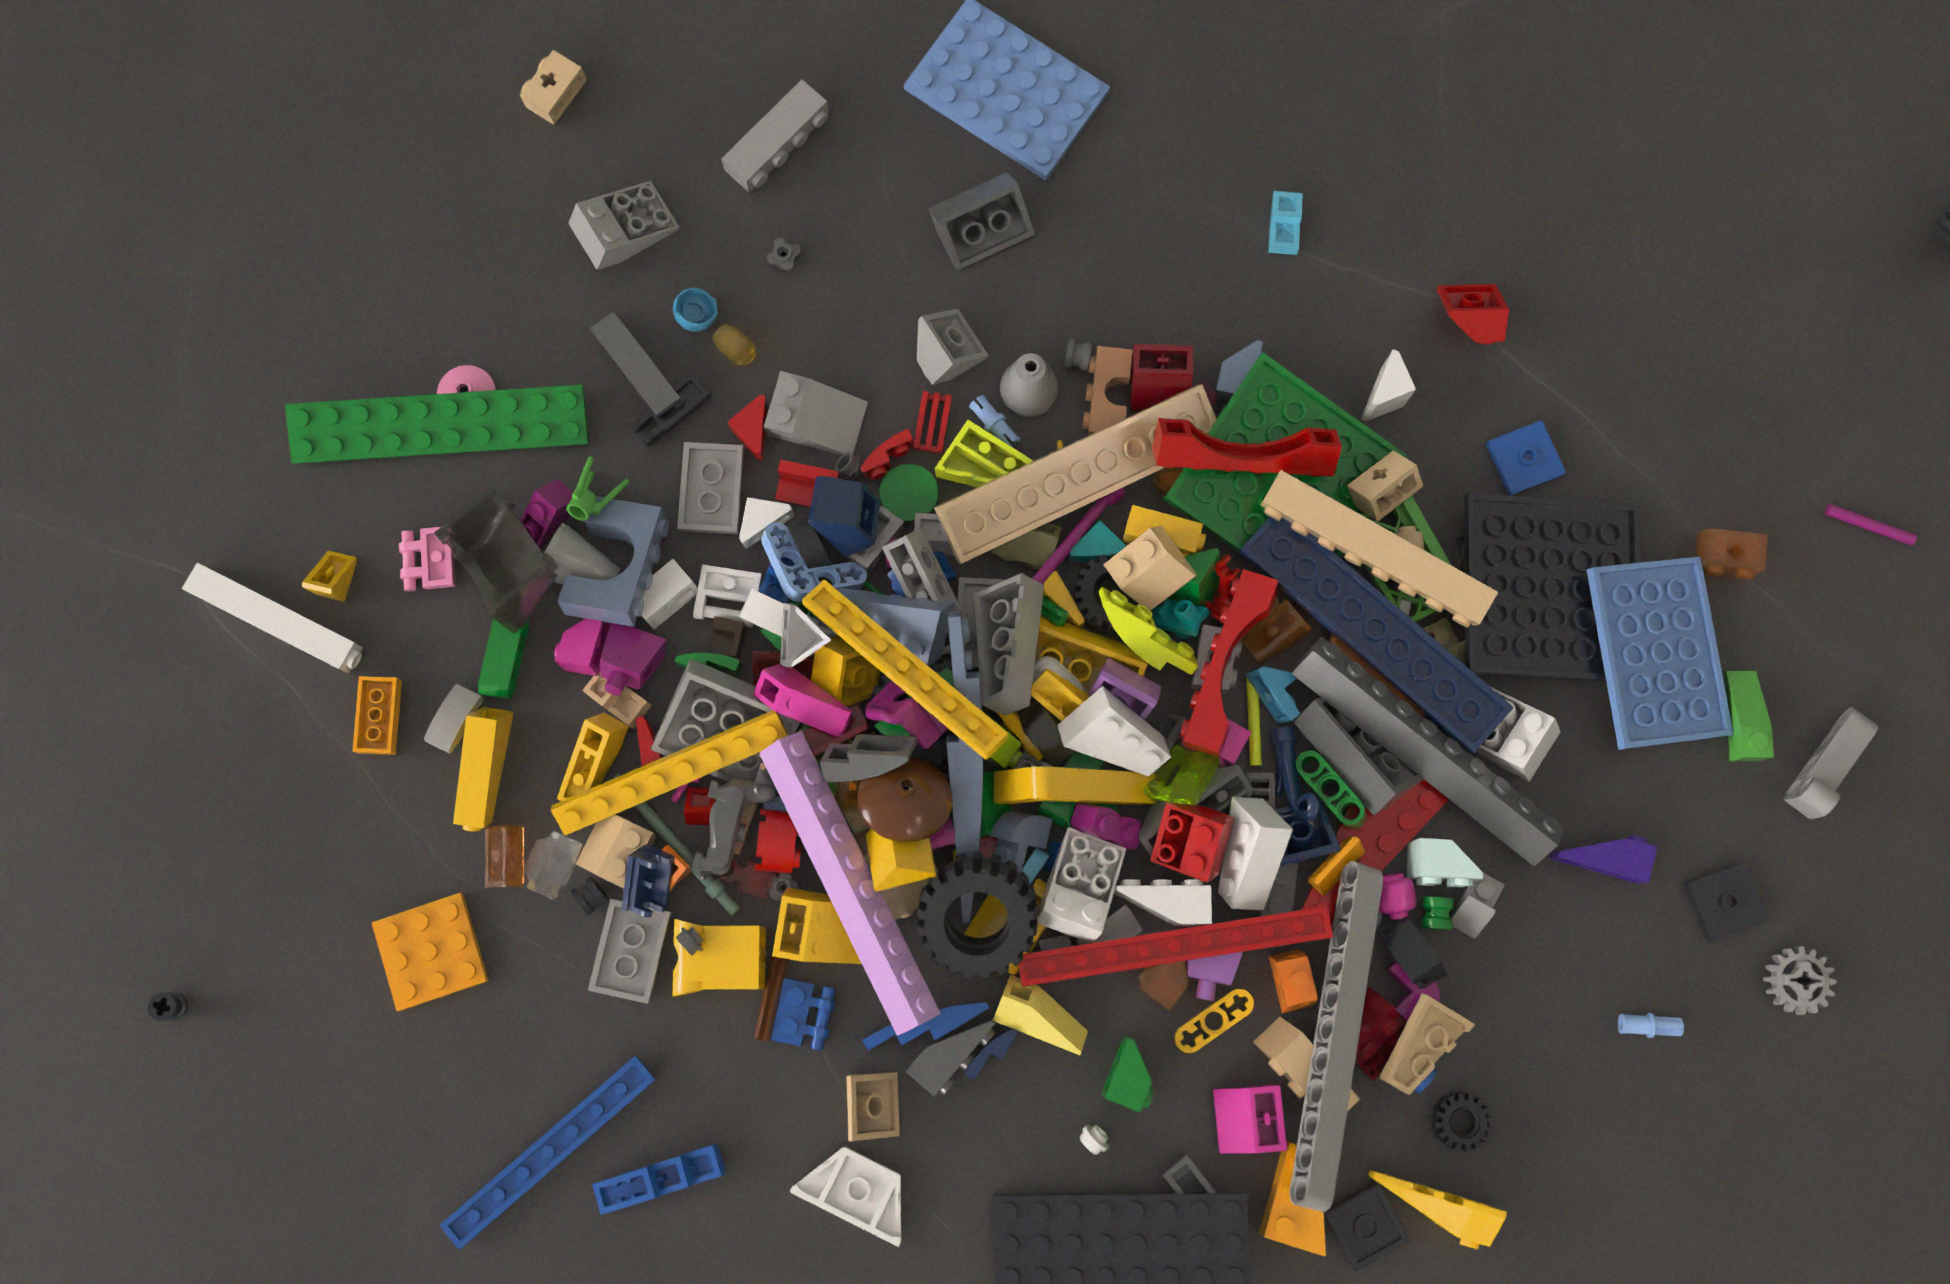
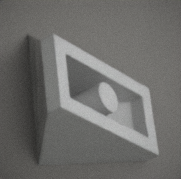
M784 603L780 664L785 667H793L831 641V639L796 605Z

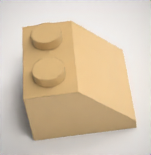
M1162 526L1149 528L1103 564L1120 589L1150 611L1197 576Z
M614 814L596 822L576 865L624 888L628 855L645 844L653 847L658 835Z

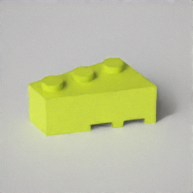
M967 420L935 467V474L937 478L979 487L1029 464L1033 460L970 420Z

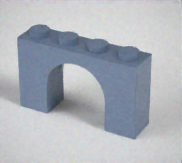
M596 496V503L600 502L604 497ZM612 499L601 509L598 516L591 514L584 523L591 536L619 540L630 544L634 548V556L630 565L618 576L606 580L566 574L557 602L565 615L634 627L637 617L642 615L644 609L643 596L645 590H649L651 587V571L654 563L659 561L661 553L659 545L662 537H666L668 533L669 521L665 518L661 507Z

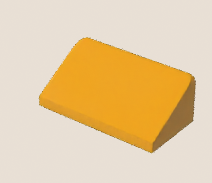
M1346 837L1339 845L1340 851L1331 853L1308 878V882L1321 895H1326L1341 879L1342 870L1348 862H1357L1364 854V848L1358 837Z

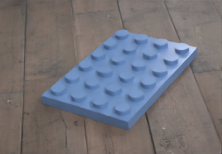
M966 0L904 83V90L1046 181L1109 94L1110 86L977 1Z
M1701 557L1587 569L1618 750L1734 735Z

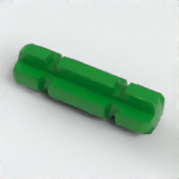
M1043 596L1041 616L1049 619L1056 626H1064L1069 617L1068 612Z

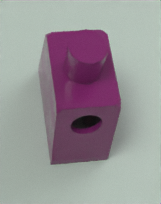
M611 623L600 658V675L608 679L604 689L615 696L621 695L625 685L634 689H641L665 658L666 639L630 626Z

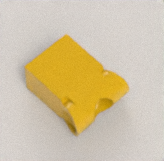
M674 919V946L679 958L673 970L672 997L705 989H764L766 984L767 927L702 926ZM682 927L687 930L693 927L704 939V942L700 944L703 948L702 952L698 950L692 956L678 942L676 936L682 932Z

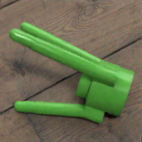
M591 456L587 459L577 487L572 493V499L567 505L568 513L580 521H586L591 514L598 516L601 509L630 483L628 479H625L600 502L596 503V495L588 490L595 475L594 471H590L594 458Z

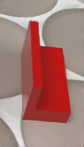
M780 459L778 467L780 479L775 498L779 502L810 508L815 478L826 476L841 479L839 472Z

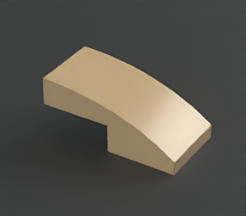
M600 672L598 676H593L582 691L634 729L637 725V717L644 716L652 705L626 685L621 695H612L604 689L608 679L603 678Z

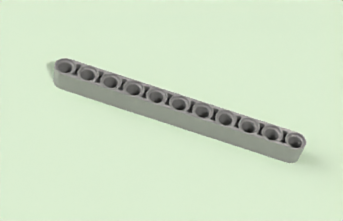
M1355 861L1348 862L1341 874L1332 928L1333 938L1330 940L1290 1186V1199L1294 1205L1320 1212L1327 1211L1332 1205L1383 886V874L1380 870Z

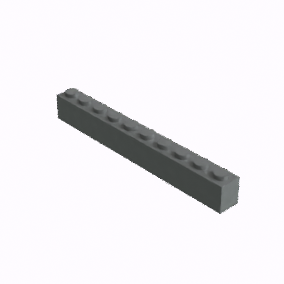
M1321 636L1300 659L1292 672L1296 678L1533 866L1537 865L1559 845L1564 829L1553 817L1543 813L1529 798L1523 797L1505 779L1498 777L1490 771L1480 759L1474 758L1456 740L1449 738L1437 729L1432 721L1422 717L1408 702L1398 698L1383 682L1374 679L1364 671L1359 663L1345 656L1335 644L1328 642Z

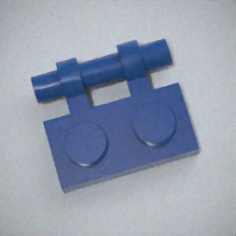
M784 978L771 1040L802 1046L804 1034L813 1036L810 1048L822 1051L824 1041L829 1037L830 1029H827L830 1012L834 1011L836 1004L833 1001L835 989L823 986L821 998L812 997L815 984ZM810 1006L819 1008L815 1026L807 1025Z

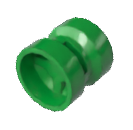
M1423 897L1422 907L1426 912L1425 916L1421 918V928L1452 931L1453 921L1450 918L1449 912L1454 909V899Z

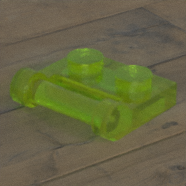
M1173 745L1169 751L1171 758L1162 765L1154 780L1147 783L1144 793L1153 800L1196 805L1219 767L1220 760L1218 757L1203 752L1185 751L1182 747ZM1182 765L1171 784L1164 786L1175 767Z

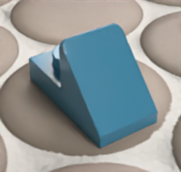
M1262 666L1245 673V676L1277 724L1292 721L1301 714L1296 707L1294 698L1284 689L1297 679L1291 672Z

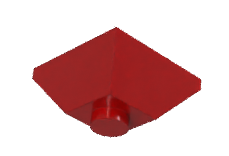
M1496 284L1437 286V292L1449 317L1474 342L1490 345L1494 342H1505L1509 308Z

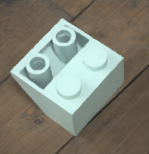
M1419 838L1407 844V877L1416 880L1417 886H1435L1442 884V881H1447V887L1464 888L1466 886H1473V881L1483 879V872L1452 840Z

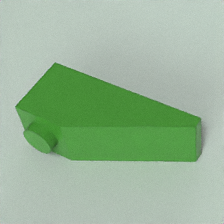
M1724 671L1725 691L1734 734L1728 736L1729 760L1763 761L1773 758L1772 726L1757 672Z

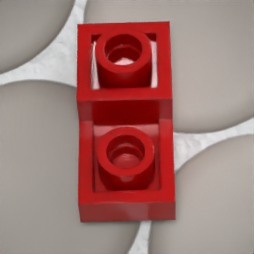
M909 429L889 438L868 456L860 467L864 480L868 478L876 480L885 476L888 473L887 470L891 469L889 457L899 458L910 452V448L913 447V438Z

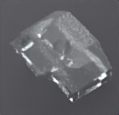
M552 831L549 837L537 839L523 868L529 880L526 888L556 900L565 888L576 865L582 843L555 831Z

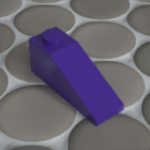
M1629 835V838L1553 852L1550 855V859L1636 884H1644L1650 881L1657 846L1647 844L1648 839Z

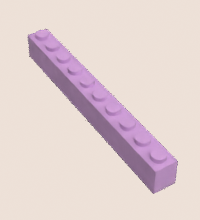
M802 731L778 739L759 754L898 1036L941 1013L881 891L875 892L872 873L827 782H824L822 771Z

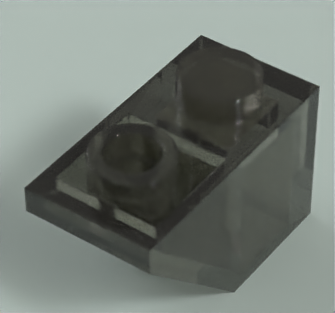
M1034 697L1030 698V705L1017 711L1023 732L1051 766H1058L1075 751L1063 746L1057 726L1061 721Z

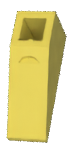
M1010 975L993 1021L1081 1055L1088 1030L1040 986L1022 987L1021 979Z

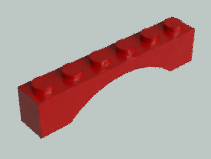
M1158 418L1152 445L1156 466L1166 468L1219 469L1227 472L1234 470L1251 471L1258 474L1263 472L1279 473L1282 470L1289 475L1300 474L1313 477H1334L1342 449L1336 429L1305 428L1291 436L1276 441L1260 444H1240L1212 437L1198 429L1189 420Z
M1244 569L1240 578H1234L1230 594L1234 595L1231 605H1225L1220 622L1224 623L1221 634L1215 633L1210 650L1214 651L1211 662L1206 661L1201 672L1200 679L1204 680L1200 691L1195 690L1190 707L1194 708L1191 719H1185L1181 728L1180 736L1184 737L1185 747L1218 758L1221 757L1230 731L1222 702V682L1226 665L1242 637L1257 623L1270 616L1279 590V581L1277 579Z

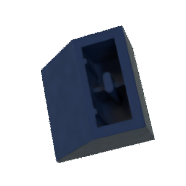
M818 476L815 478L808 523L825 537L834 548L845 557H848L874 545L881 500L861 482Z

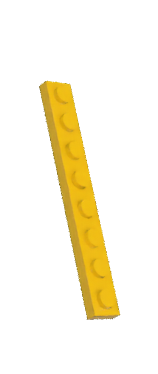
M825 579L802 599L803 606L985 760L1008 739V733Z
M772 710L552 805L551 812L563 834L568 835L759 753L778 739L789 736L779 714Z

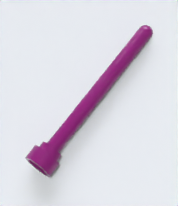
M1122 487L1097 499L1032 579L1044 584L1106 507L1117 504L1125 495V489Z

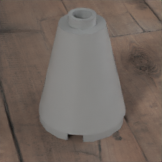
M1034 353L1022 355L1007 368L1000 381V395L1004 404L1022 417H1036L1044 414L1050 409L1058 396L1059 386L1055 373L1039 355Z
M562 523L551 539L545 551L544 562L539 563L535 576L540 579L563 584L566 574L606 580L618 576L621 569L569 525Z

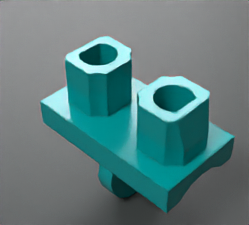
M1169 598L1151 610L1156 628L1174 632L1178 638L1186 639L1189 636L1196 637L1201 622L1210 613L1206 607L1196 606L1192 601L1182 600L1177 602L1169 600Z

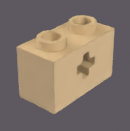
M552 50L548 57L541 60L538 71L533 78L525 82L520 96L526 108L555 125L587 79L582 67Z
M1393 450L1347 486L1355 507L1378 522L1421 489L1423 483L1417 465Z

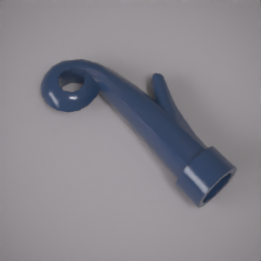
M1281 727L1270 731L1272 747L1276 750L1277 758L1275 794L1281 795L1284 788L1294 814L1301 820L1310 821L1317 816L1320 805L1318 798L1313 793L1309 792L1303 795L1301 793L1296 767L1294 728Z

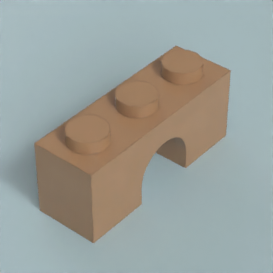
M1097 346L1096 356L1090 355L1088 373H1094L1093 384L1087 383L1085 401H1090L1091 406L1090 412H1084L1082 429L1088 430L1087 436L1126 418L1127 406L1112 404L1106 398L1105 392L1113 386L1128 387L1133 349Z

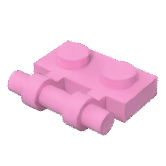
M450 526L420 529V540L414 541V531H402L399 553L403 557V569H400V579L404 580V591H416V580L422 578L423 588L456 587L453 528ZM421 552L422 567H415V553Z

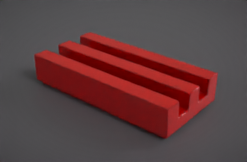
M928 391L922 392L913 450L943 454L952 395L946 394V396L935 392L934 394H930ZM928 401H933L926 444L924 445L921 444L927 403ZM940 402L944 403L938 444L937 446H932Z

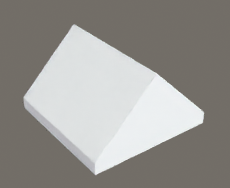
M1393 349L1382 365L1360 420L1367 422L1404 407L1415 392L1416 388L1399 351Z

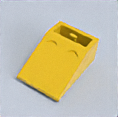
M787 887L782 895L772 956L802 962L862 964L829 895Z

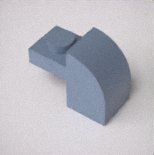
M1017 810L1005 813L996 821L990 834L992 837L999 838L995 854L1000 855L1001 862L1005 864L1009 860L1017 865V872H1022L1028 845L1046 849L1053 819Z

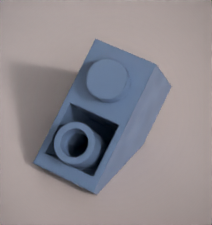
M1255 341L1222 362L1214 398L1225 401L1230 400L1258 356L1262 353L1263 341Z

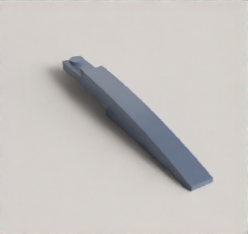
M962 611L949 612L948 625L954 688L982 711L980 672H967V670L972 669L971 650L965 651L964 639L970 638L968 619L962 620ZM947 735L946 743L950 787L953 798L952 809L957 855L965 853L966 858L973 857V852H979L983 757L957 735ZM974 892L961 895L963 923H969Z

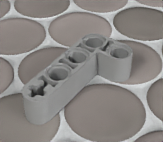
M1848 708L1839 717L1797 776L1783 800L1809 819L1827 815L1840 799V794L1835 790L1877 732L1878 725L1855 708Z

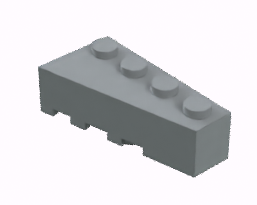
M1022 573L974 594L981 701L983 706L1003 715L1013 713L1030 705L1044 585Z

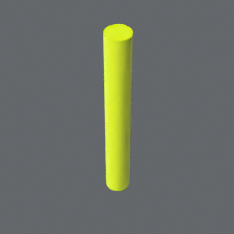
M1246 677L1248 730L1251 732L1249 736L1250 766L1255 767L1262 766L1259 696Z

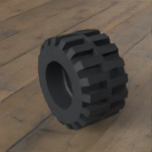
M1111 554L1109 558L1102 555L1098 557L1097 561L1091 560L1088 562L1087 567L1083 568L1079 573L1074 589L1073 599H1075V604L1088 623V627L1092 630L1097 628L1100 630L1099 633L1102 634L1112 632V635L1117 632L1109 621L1104 607L1096 601L1094 589L1097 584L1104 580H1114L1103 564L1116 554ZM1129 597L1128 602L1135 606L1139 604L1134 599Z

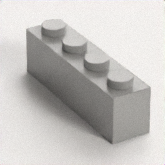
M801 80L721 159L724 170L749 193L755 187H761L766 182L768 174L775 167H781L786 162L788 154L795 147H801L808 139V134L815 127L820 128L826 122L829 114L827 101L804 80Z

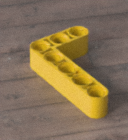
M1027 767L993 772V803L1018 804L1038 801L1154 805L1156 804V773L1146 776L1128 771L1061 767Z

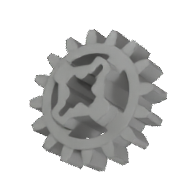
M1802 946L1794 947V950L1784 948L1782 949L1783 956L1780 954L1772 956L1776 964L1766 965L1765 968L1771 972V976L1764 977L1763 981L1771 983L1772 987L1768 988L1766 993L1776 995L1773 1001L1775 1005L1784 1004L1785 1012H1793L1795 1010L1796 1015H1806V1011L1818 1013L1817 1005L1820 1007L1828 1006L1825 996L1835 995L1829 989V985L1837 984V980L1829 979L1828 974L1832 973L1834 968H1825L1824 964L1827 960L1825 956L1815 958V949H1807L1805 952ZM1788 965V969L1783 973V970ZM1799 977L1803 978V980H1809V983L1800 984L1792 982L1791 979Z

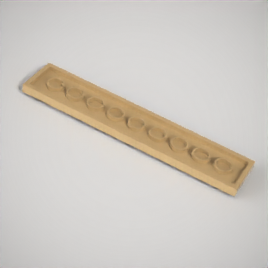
M1196 385L934 507L957 562L962 564L1165 468L1163 466H1156L1152 451L1158 418L1189 420L1198 429L1207 433L1216 421V417L1203 385Z

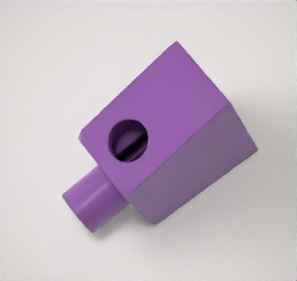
M1189 925V926H1186V928H1191V927H1196V926H1191V925ZM1243 952L1185 961V977L1199 979L1195 998L1214 1001L1217 983L1231 985Z

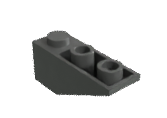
M992 1020L927 1046L907 1069L906 1073L934 1097L938 1092L944 1095L955 1082L951 1077L959 1067L964 1071L976 1057L971 1053L979 1043L985 1046L996 1033L992 1029L995 1022Z

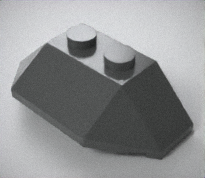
M1238 765L1200 771L1150 807L1138 838L1151 857L1166 803L1203 806L1229 815L1232 797L1248 798L1251 796L1253 788Z

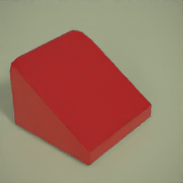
M687 787L684 806V817L687 825L710 826L711 808L717 800L708 797L709 788Z

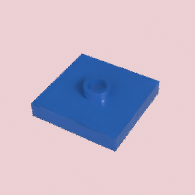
M1542 420L1486 443V447L1509 496L1517 495L1566 474Z

